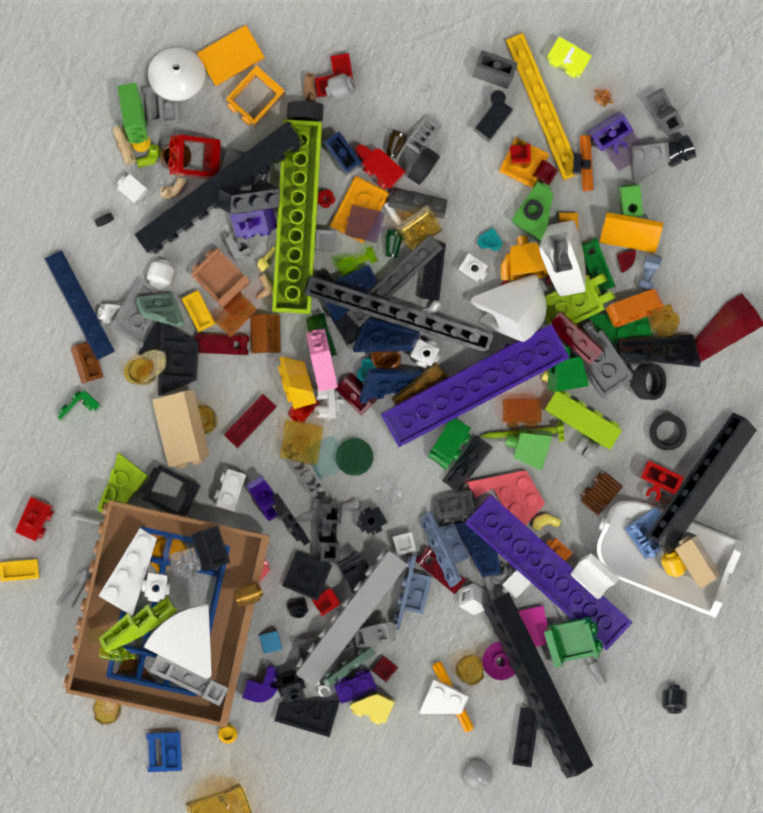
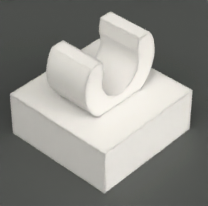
M412 532L393 537L398 555L416 551Z

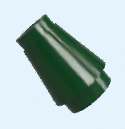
M387 229V234H385L387 257L397 258L404 238L402 236L403 231Z

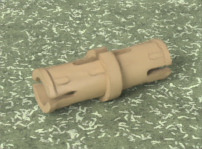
M124 125L113 128L112 131L118 143L117 148L121 151L125 165L137 162L132 151V143L129 142Z

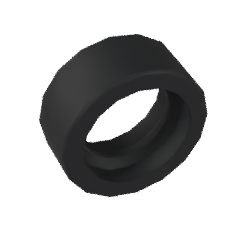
M309 101L289 102L287 104V119L322 121L324 105Z
M427 147L415 162L407 177L420 185L431 172L440 155Z
M641 364L637 366L632 375V388L635 395L643 400H657L664 394L667 379L663 368L658 364ZM649 372L652 376L650 391H648L646 386V378Z
M664 414L657 417L651 423L649 436L657 448L674 450L684 443L687 429L684 422L678 416ZM671 421L678 426L679 436L675 442L666 444L658 439L657 428L662 422Z

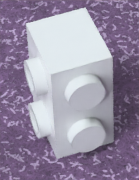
M230 469L222 473L220 483H223L221 491L217 490L214 501L217 502L216 506L236 511L247 477L246 474Z

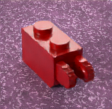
M361 144L356 147L355 152L363 161L362 166L364 168L362 170L369 177L373 175L378 180L376 183L383 190L387 188L390 191L405 175V171L381 149L371 151Z

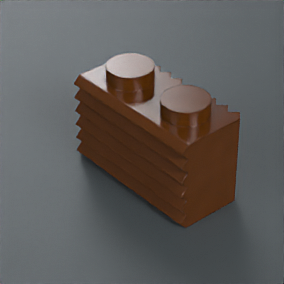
M599 472L592 480L594 482L590 489L586 487L580 494L582 497L580 502L597 516L600 515L623 488L607 472L603 474Z

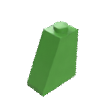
M537 182L511 220L514 225L540 243L548 226L553 198L552 188L544 182L542 184ZM529 200H536L543 206V213L538 220L528 219L524 214V207ZM531 205L528 207V212L531 215H537L539 208L536 205Z

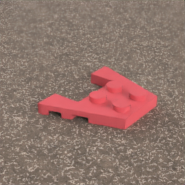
M526 470L467 483L475 498L493 488L501 503L525 525L545 504Z

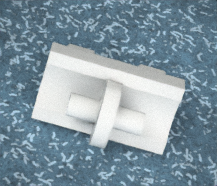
M318 388L314 389L315 400H322V406L315 407V417L323 418V421L336 419V413L340 412V405H344L345 400L339 399V393H334V388L320 392Z

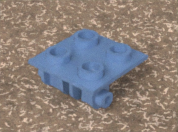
M657 507L625 527V530L645 560L649 557H655L658 554L657 552L661 550L646 537V534L661 515Z

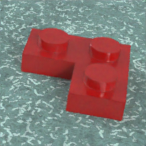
M349 53L330 56L333 75L315 78L318 98L328 96L325 88L328 86L330 78L344 73L353 79Z

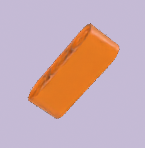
M651 289L609 305L606 311L613 326L619 327L661 311L664 308V304L657 290Z

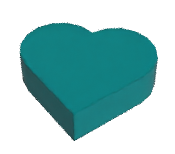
M491 228L478 238L477 244L481 249L489 248L491 251H499L502 247V240L495 229Z
M371 358L363 359L361 368L357 371V378L362 382H365L369 369H377Z

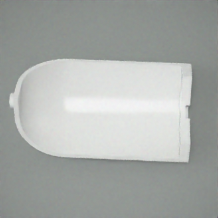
M622 501L613 505L607 518H602L598 528L601 530L597 544V554L600 562L622 581L716 618L728 587L726 583L729 577L728 573H733L742 553L743 541L695 522L691 523L679 542L688 536L692 538L697 536L721 573L720 577L700 589L688 569L679 577L666 574L661 563V556L665 551L660 550L655 557H649L645 560L625 530V527L654 509L655 506L639 501Z

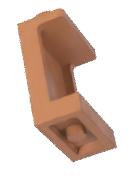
M219 248L216 250L211 249L205 255L207 259L202 263L198 262L191 269L193 272L190 275L225 308L251 281Z

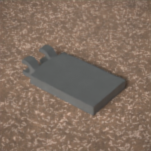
M591 320L583 327L589 334L588 336L603 349V352L590 365L583 358L582 361L587 376L602 398L632 380L633 372L625 360L620 358L619 351L603 329L598 332ZM573 349L571 350L574 356H580Z

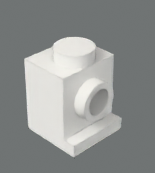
M468 253L458 269L459 272L478 283L479 279L483 281L489 272L486 270L488 265ZM473 265L478 266L477 272L471 270Z

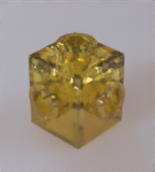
M671 304L652 309L651 326L653 331H657L659 336L673 335L678 329L680 319L677 312L674 313Z

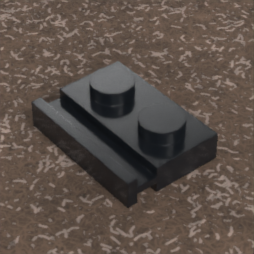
M218 525L191 534L203 572L230 563Z

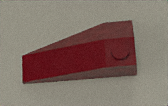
M743 294L725 303L694 339L701 362L763 326V321L756 309Z

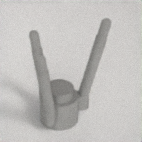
M85 570L81 574L78 573L75 580L56 602V605H60L78 583L80 587L70 605L73 608L86 586L87 579H91L92 574Z

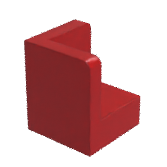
M530 143L510 146L511 166L531 164Z
M331 587L321 593L318 601L312 599L321 617L341 604Z

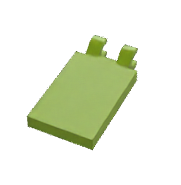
M601 274L593 279L586 275L585 292L560 296L556 290L545 296L547 303L545 319L549 324L561 311L577 324L605 310L604 303L616 298L613 291L602 295L597 286L607 281L605 275Z

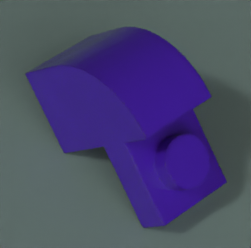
M263 475L246 484V487L268 521L279 516L272 507L275 503L271 497L275 493Z
M268 666L263 683L249 678L242 698L257 703L271 699L277 691V687L271 685V683H276L279 673L276 672V666Z

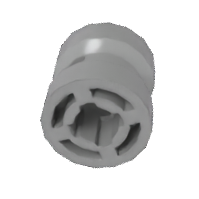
M583 435L574 452L583 454L587 460L591 461L600 445L596 442L592 443L588 437Z

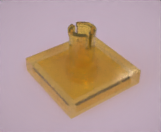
M428 205L416 213L406 211L403 214L405 221L396 226L410 251L416 248L429 234L434 237L442 231Z
M285 420L279 458L317 465L323 427Z

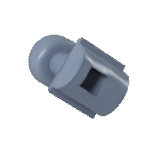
M647 253L643 263V269H645L644 278L639 280L637 287L646 290L653 288L654 284L651 282L655 270L659 268L662 257Z

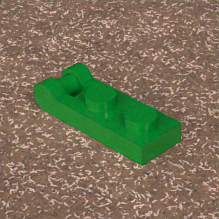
M594 237L586 243L581 242L585 264L591 279L601 274H604L607 281L597 285L600 292L615 287L597 238ZM593 248L595 253L589 255L587 250Z

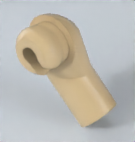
M177 177L173 186H163L160 189V195L165 199L178 197L186 180Z

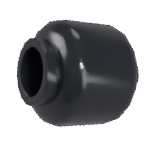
M669 685L668 689L662 691L663 709L667 710L669 714L682 713V710L687 708V692L684 689H680V685Z

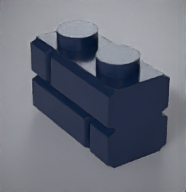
M340 131L324 141L325 147L346 176L362 165V162L355 155V152Z

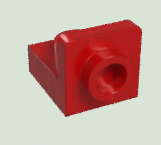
M316 400L314 404L296 409L292 405L288 415H290L294 422L303 425L315 410V407L320 403Z

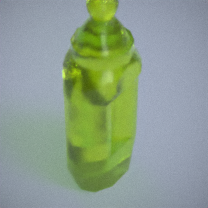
M100 646L99 658L104 660L123 662L131 658L136 659L137 657L123 647L106 652L103 646Z

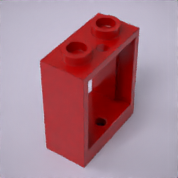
M181 134L171 136L169 142V175L202 179L213 177L219 172L221 140ZM184 142L204 144L203 171L183 169Z

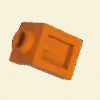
M550 538L546 543L565 561L573 554L557 538L554 540Z

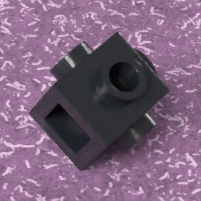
M379 506L372 510L368 507L361 511V516L358 517L360 521L357 522L362 533L366 531L367 534L372 533V535L382 531L381 526L388 523ZM368 518H374L375 523L373 525H370L368 523Z
M295 669L277 675L280 697L284 696L287 703L305 697L303 691L306 688L305 682L302 678L298 677Z

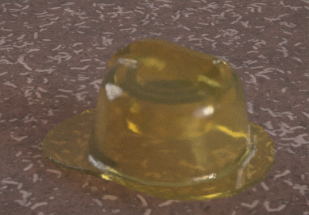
M151 350L129 361L124 368L125 379L131 384L142 386L153 383L156 376L166 367L167 359L165 354L160 350Z

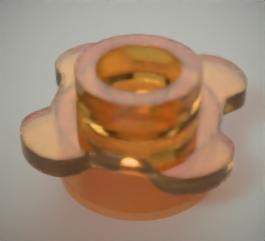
M606 89L594 90L596 93L594 99L599 105L606 107L608 103H614V100L611 99V93Z

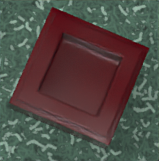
M542 159L532 176L541 183L544 182L550 185L558 169Z
M383 655L371 671L387 682L398 667Z

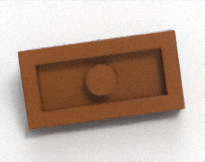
M251 315V353H281L280 315Z

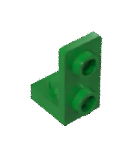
M78 390L71 398L73 401L68 406L65 404L58 411L60 415L57 418L62 421L82 399L84 400L82 404L89 411H92V409L98 411L102 405L86 390L82 392Z

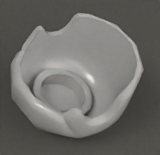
M480 760L467 764L462 774L464 784L469 789L476 791L486 788L492 779L490 766Z

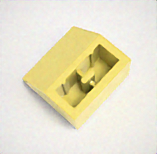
M376 691L351 701L350 708L352 713L363 717V714L370 717V721L380 725L381 722L386 723L395 699Z

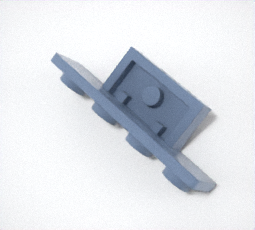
M429 511L420 518L421 526L425 530L429 544L433 548L437 562L444 573L445 580L448 582L449 587H453L461 581V576L455 564L467 561L469 555L455 524L438 527L432 511Z
M413 553L412 557H408L406 568L410 569L408 576L404 575L402 583L405 591L404 594L400 593L398 605H401L400 612L395 613L393 622L397 624V630H400L404 610L420 614L424 612L432 576L414 572L417 553Z

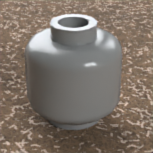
M343 73L330 78L325 89L329 98L332 97L335 101L339 102L353 95L355 84L351 76Z

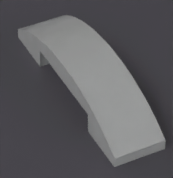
M157 655L149 670L220 706L229 689L211 678H203L160 655Z

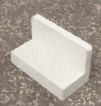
M591 553L581 558L571 572V576L597 599H600L607 588L615 585L619 579Z

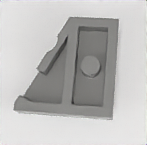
M668 143L632 147L635 184L644 182L645 178L653 175L660 167H664L670 162Z

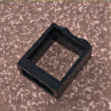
M158 465L157 468L154 467L149 476L152 478L149 485L145 484L141 491L143 495L142 500L166 512L186 516L201 485L162 465ZM161 472L191 486L179 511L149 497Z

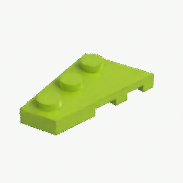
M120 453L117 454V460L114 468L111 470L110 479L97 508L101 513L104 503H108L110 499L129 503L149 477Z

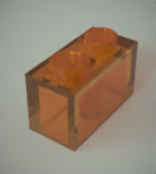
M239 292L214 320L231 337L256 312L257 308L242 292Z
M542 399L502 400V423H507V427H518V423H526V427H536L537 423L542 422Z

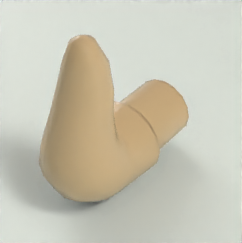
M263 274L259 279L265 289L257 294L256 299L270 296L273 293L274 286L271 280L268 279L266 274Z

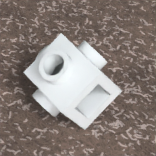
M418 339L410 358L417 360V365L427 368V366L431 367L432 364L437 363L441 354L438 353L439 348H437L436 343L428 339L426 342ZM428 351L430 353V356L425 357L423 355V352Z
M148 572L147 580H143L141 589L142 592H145L144 596L148 597V601L160 602V599H164L165 595H169L170 583H167V574ZM157 584L159 585V589L153 590L152 586Z

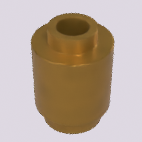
M255 582L237 588L238 590L233 592L238 607L242 605L245 607L261 601L260 597L264 596L261 586H256Z

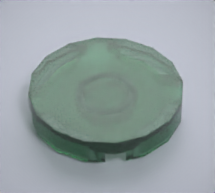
M349 438L343 441L337 448L335 455L336 464L339 469L350 476H360L366 473L372 466L374 459L370 445L359 438Z

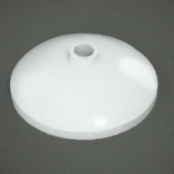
M179 47L169 48L161 51L152 59L148 68V79L152 89L162 98L171 101H183L196 95L203 87L205 67L194 52Z

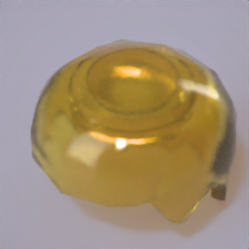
M198 405L204 434H210L218 425V416L211 407Z
M465 655L456 663V675L461 682L475 685L484 679L483 665L478 657Z
M96 700L92 708L95 721L101 725L112 724L119 719L122 713V706L120 704Z

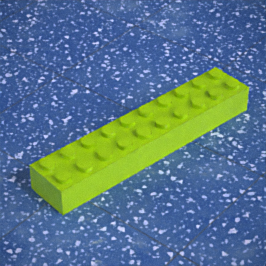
M283 120V124L287 121L291 122L305 142L301 144L302 148L297 152L287 154L286 159L281 163L272 312L311 315L312 297L304 295L303 291L308 275L314 276L322 122Z

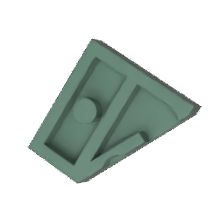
M173 293L137 297L136 304L142 317L183 327L185 322Z

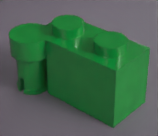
M456 418L447 422L427 457L439 463L440 467L446 470L453 459L457 460L462 451L459 448L462 443L466 445L470 439L471 434L469 431L471 427Z

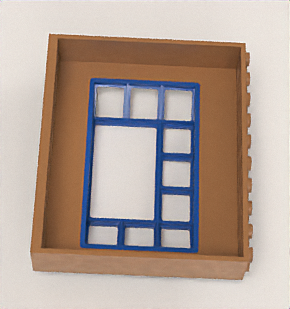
M110 499L108 503H104L102 515H105V520L100 522L98 534H101L100 541H96L93 553L97 555L96 560L91 561L89 568L92 577L87 579L85 591L88 592L87 598H83L80 608L84 612L83 617H79L76 630H79V634L74 637L71 649H75L74 655H70L67 668L71 670L70 674H66L63 687L66 688L65 693L227 728L255 605L254 603L245 607L243 605L238 607L233 592L237 591V588L254 582L256 586L259 585L270 538L269 534ZM218 525L230 563L219 566V570L210 569L203 572L202 567L196 565L198 554L195 547L190 564L171 561L168 557L172 540L177 539L194 543L191 534ZM140 528L149 534L167 538L163 557L151 556L150 562L160 564V574H165L166 567L171 566L217 577L209 610L212 672L210 678L229 688L220 706L188 689L171 686L169 680L164 679V683H157L141 678L146 656L156 658L158 655L144 647L152 630L145 634L142 648L123 645L106 652L98 639L127 614L125 611L101 598L99 594ZM156 584V587H155V588H152V589H153V590H158V589H159V585ZM152 601L151 608L157 605L158 602ZM118 650L140 655L135 677L113 673Z

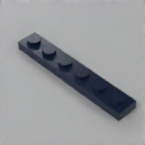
M61 250L46 257L44 261L96 360L98 361L113 354L115 350L63 251Z

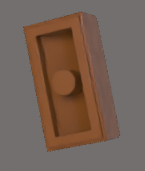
M87 342L71 347L73 359L82 384L104 377L99 360H96Z

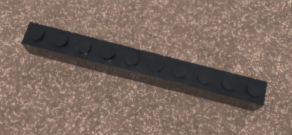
M287 121L134 235L147 253H159L164 249L163 245L179 238L178 234L182 231H189L195 226L193 223L197 220L202 221L210 215L209 212L212 209H219V189L228 187L241 189L244 186H250L256 181L255 178L257 176L267 174L271 170L270 167L272 165L282 163L286 159L287 154L290 152L295 153L301 149V144L305 141L294 125Z
M310 274L303 291L304 295L488 353L493 338L491 332Z
M507 592L482 605L485 614L502 645L503 651L506 653L510 666L525 692L527 701L531 705L536 719L544 731V736L548 740L566 778L578 776L594 765L510 593Z

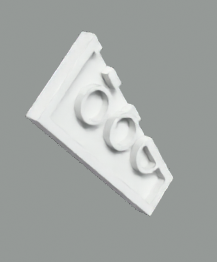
M141 528L99 594L101 598L129 613L131 616H133L142 582L145 578L157 539Z

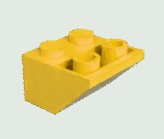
M284 356L279 357L281 365L278 366L288 403L292 402L294 409L316 403L305 362Z

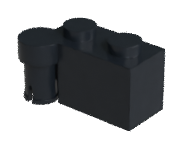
M496 90L491 94L490 101L492 106L474 129V132L487 142L492 140L513 112V109L504 103L506 96L501 90Z
M357 550L350 553V556L337 562L352 594L355 593L353 589L359 581L363 582L367 577L365 573L369 568L366 559L362 560Z

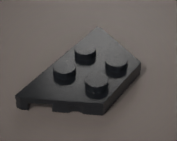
M161 322L158 396L198 380L199 341L172 325Z

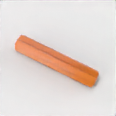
M590 135L580 136L582 160H591V169H581L582 190L590 192L594 190Z

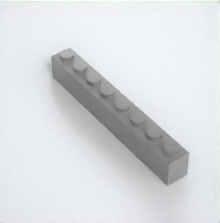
M390 548L386 552L384 550L381 551L377 557L378 562L374 567L371 565L365 573L367 577L364 581H359L354 587L355 593L352 597L348 596L344 600L342 610L339 613L336 611L330 619L332 622L330 626L322 629L318 635L320 637L318 642H313L307 650L308 655L305 659L301 658L295 666L297 668L296 674L313 687L318 684L408 565L406 560Z

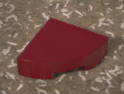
M636 249L617 254L621 273L629 270L634 264Z

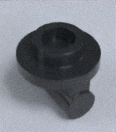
M305 598L287 603L291 617L302 618L308 613Z

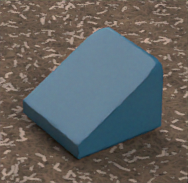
M278 630L259 635L264 654L283 649Z

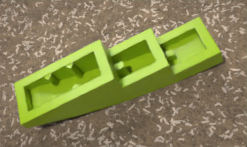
M166 596L153 608L147 604L133 617L129 613L126 614L98 639L106 652L111 651L145 635L178 610L172 599Z

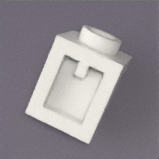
M113 304L100 305L97 312L100 324H112L122 306Z

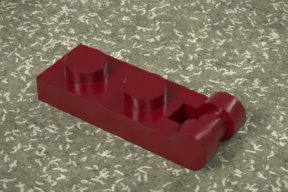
M196 334V340L199 341V353L249 356L247 342L250 341V336ZM234 342H240V349H234Z
M425 545L422 549L423 552L419 557L417 556L416 563L455 595L466 582V579L460 574L461 581L455 586L449 587L441 566L437 562L435 553ZM430 556L434 560L428 565L425 560Z

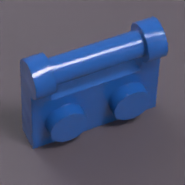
M181 731L146 733L149 751L147 771H182ZM156 739H161L162 765H157Z

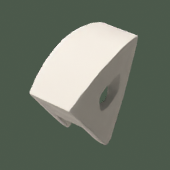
M574 220L549 225L543 235L539 249L558 294L565 296L585 292V259Z
M537 274L499 286L471 299L473 305L488 312L486 316L480 319L482 326L523 342L532 337L540 328L546 315V298Z
M208 604L190 606L173 614L155 628L148 637L144 647L203 678H210L212 672Z

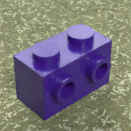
M365 669L356 672L352 678L348 679V676L337 680V684L334 685L341 704L377 690L371 671L366 672Z

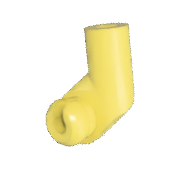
M544 513L535 517L532 527L535 530H541L542 527L549 524L558 528L561 519Z

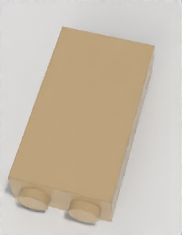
M194 390L183 391L152 400L168 467L176 466L177 469L188 467L187 463L192 462V465L204 463L203 459L209 458L210 455Z

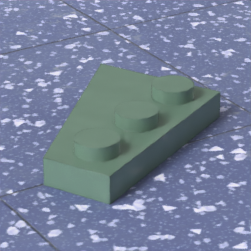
M364 647L356 652L357 657L352 660L350 657L340 663L342 667L337 671L333 668L325 674L326 678L322 680L325 686H332L336 683V680L346 676L353 668H357L375 655L376 652L373 648L367 649Z

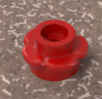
M326 189L318 192V205L323 208H329L331 204H334L335 196H333L331 190Z

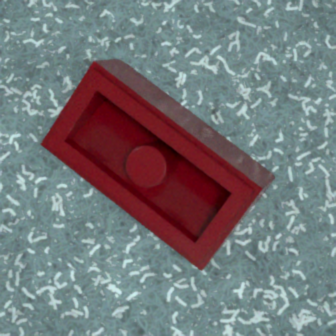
M350 373L338 385V388L335 389L362 416L377 401V398L369 399L367 403L361 404L359 397L363 384L353 373Z

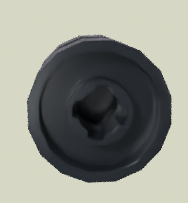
M687 134L677 138L675 143L673 141L668 142L670 156L668 164L671 168L681 164L682 160L689 161L696 158L694 146Z

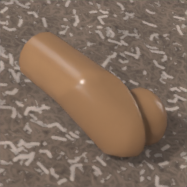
M313 73L305 74L303 86L304 98L309 102H313L317 98L314 86L315 75Z

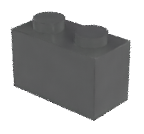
M481 50L472 77L508 89L518 63Z

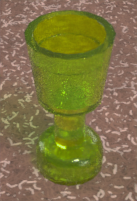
M372 246L365 249L366 253L356 258L351 255L336 260L342 276L358 269L357 265L368 260L370 263L378 262Z

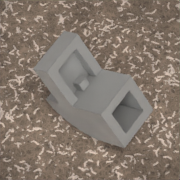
M383 622L361 627L354 635L357 648L397 641L393 622Z

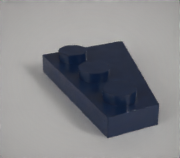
M367 265L332 282L367 293L378 281L370 265ZM323 301L334 323L349 310L348 308Z
M369 318L365 321L352 349L353 352L413 351L421 334L417 330Z
M369 369L359 401L361 404H364L372 398L379 400L383 399L384 395L397 394L423 372L421 369Z
M465 522L455 524L481 576L485 578L501 575L498 553L468 527Z

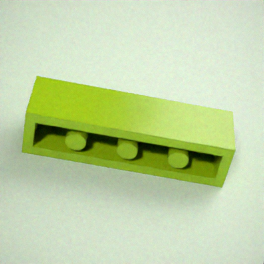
M554 392L544 411L607 450H611L622 432L619 429L620 425L611 419L609 422L602 418L604 415L595 409L593 412L586 408L587 404L581 400H572L570 398L571 394L568 392Z

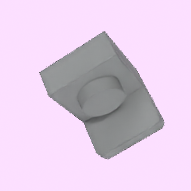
M232 235L225 238L235 261L239 259L242 262L251 257V247L240 252L239 249L242 247L237 238L233 239Z

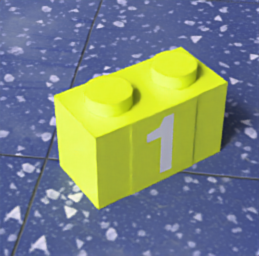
M559 36L546 59L549 60L548 63L554 68L558 69L560 67L564 69L565 74L569 77L580 78L592 55Z

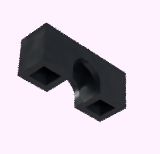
M268 182L251 184V190H243L237 187L219 189L218 208L229 214L279 207L280 188Z
M317 501L315 558L320 562H339L340 542L337 540V525L341 524L342 504L337 501Z

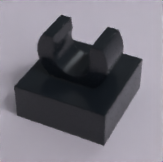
M574 153L573 175H581V169H591V160H582V154Z

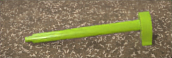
M557 422L558 427L535 428V430L551 431L552 434L558 433L559 442H565L563 422ZM520 430L487 432V434H481V437L487 439L506 438L507 434L518 437Z

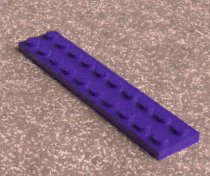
M552 323L537 330L525 342L518 340L381 412V416L398 447H401L570 357Z
M492 494L465 521L468 527L572 620L591 616L592 621L597 624V638L601 640L606 651L633 623L604 595L600 599L595 598L573 578L571 572L574 568Z

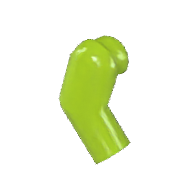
M150 145L147 156L137 159L139 168L156 164L161 152L158 145Z

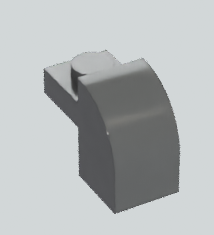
M663 88L646 96L652 116L667 135L684 127L678 110L671 105Z

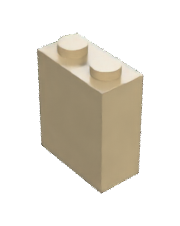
M688 536L678 542L679 547L675 550L700 589L721 576V573L697 536L694 538Z

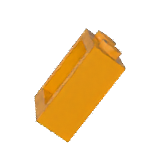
M256 65L226 98L227 107L233 113L239 112L242 115L241 120L248 126L252 124L256 127L286 93L283 88ZM256 77L275 96L255 118H252L234 100Z

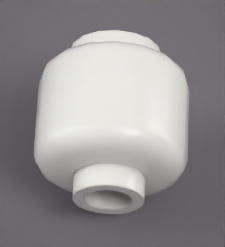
M159 259V261L151 263L147 280L152 287L164 289V287H168L171 284L174 269L170 266V262Z

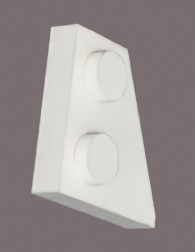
M435 678L420 713L461 714L470 695Z

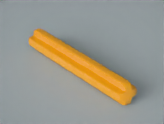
M442 662L434 663L432 667L438 679L454 687ZM465 708L461 714H456L465 732L474 729Z

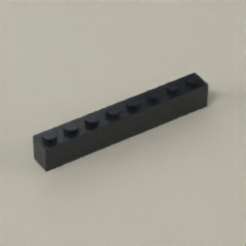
M736 413L731 414L646 534V537L658 549L669 554L672 552L757 430L747 418Z

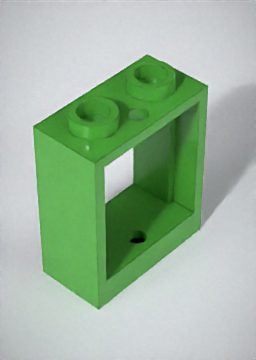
M137 83L117 86L124 128L129 142L139 144L144 142V140H149L142 98Z

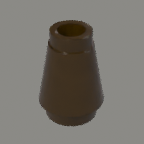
M395 129L392 130V133H389L386 154L389 157L397 158V155L407 141L406 133Z

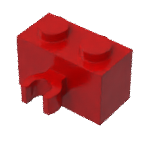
M646 461L639 479L653 485L652 488L646 491L645 496L649 497L650 493L654 491L656 493L655 501H658L661 497V489L675 495L684 477L651 461Z
M30 497L15 533L35 542L39 541V538L43 539L47 531L44 527L47 521L50 522L55 513L52 510L54 506L37 498Z

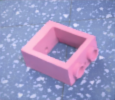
M325 329L306 333L319 392L338 388Z

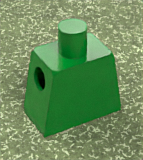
M564 346L570 358L548 369V391L559 392L589 386L581 356H571L570 346Z

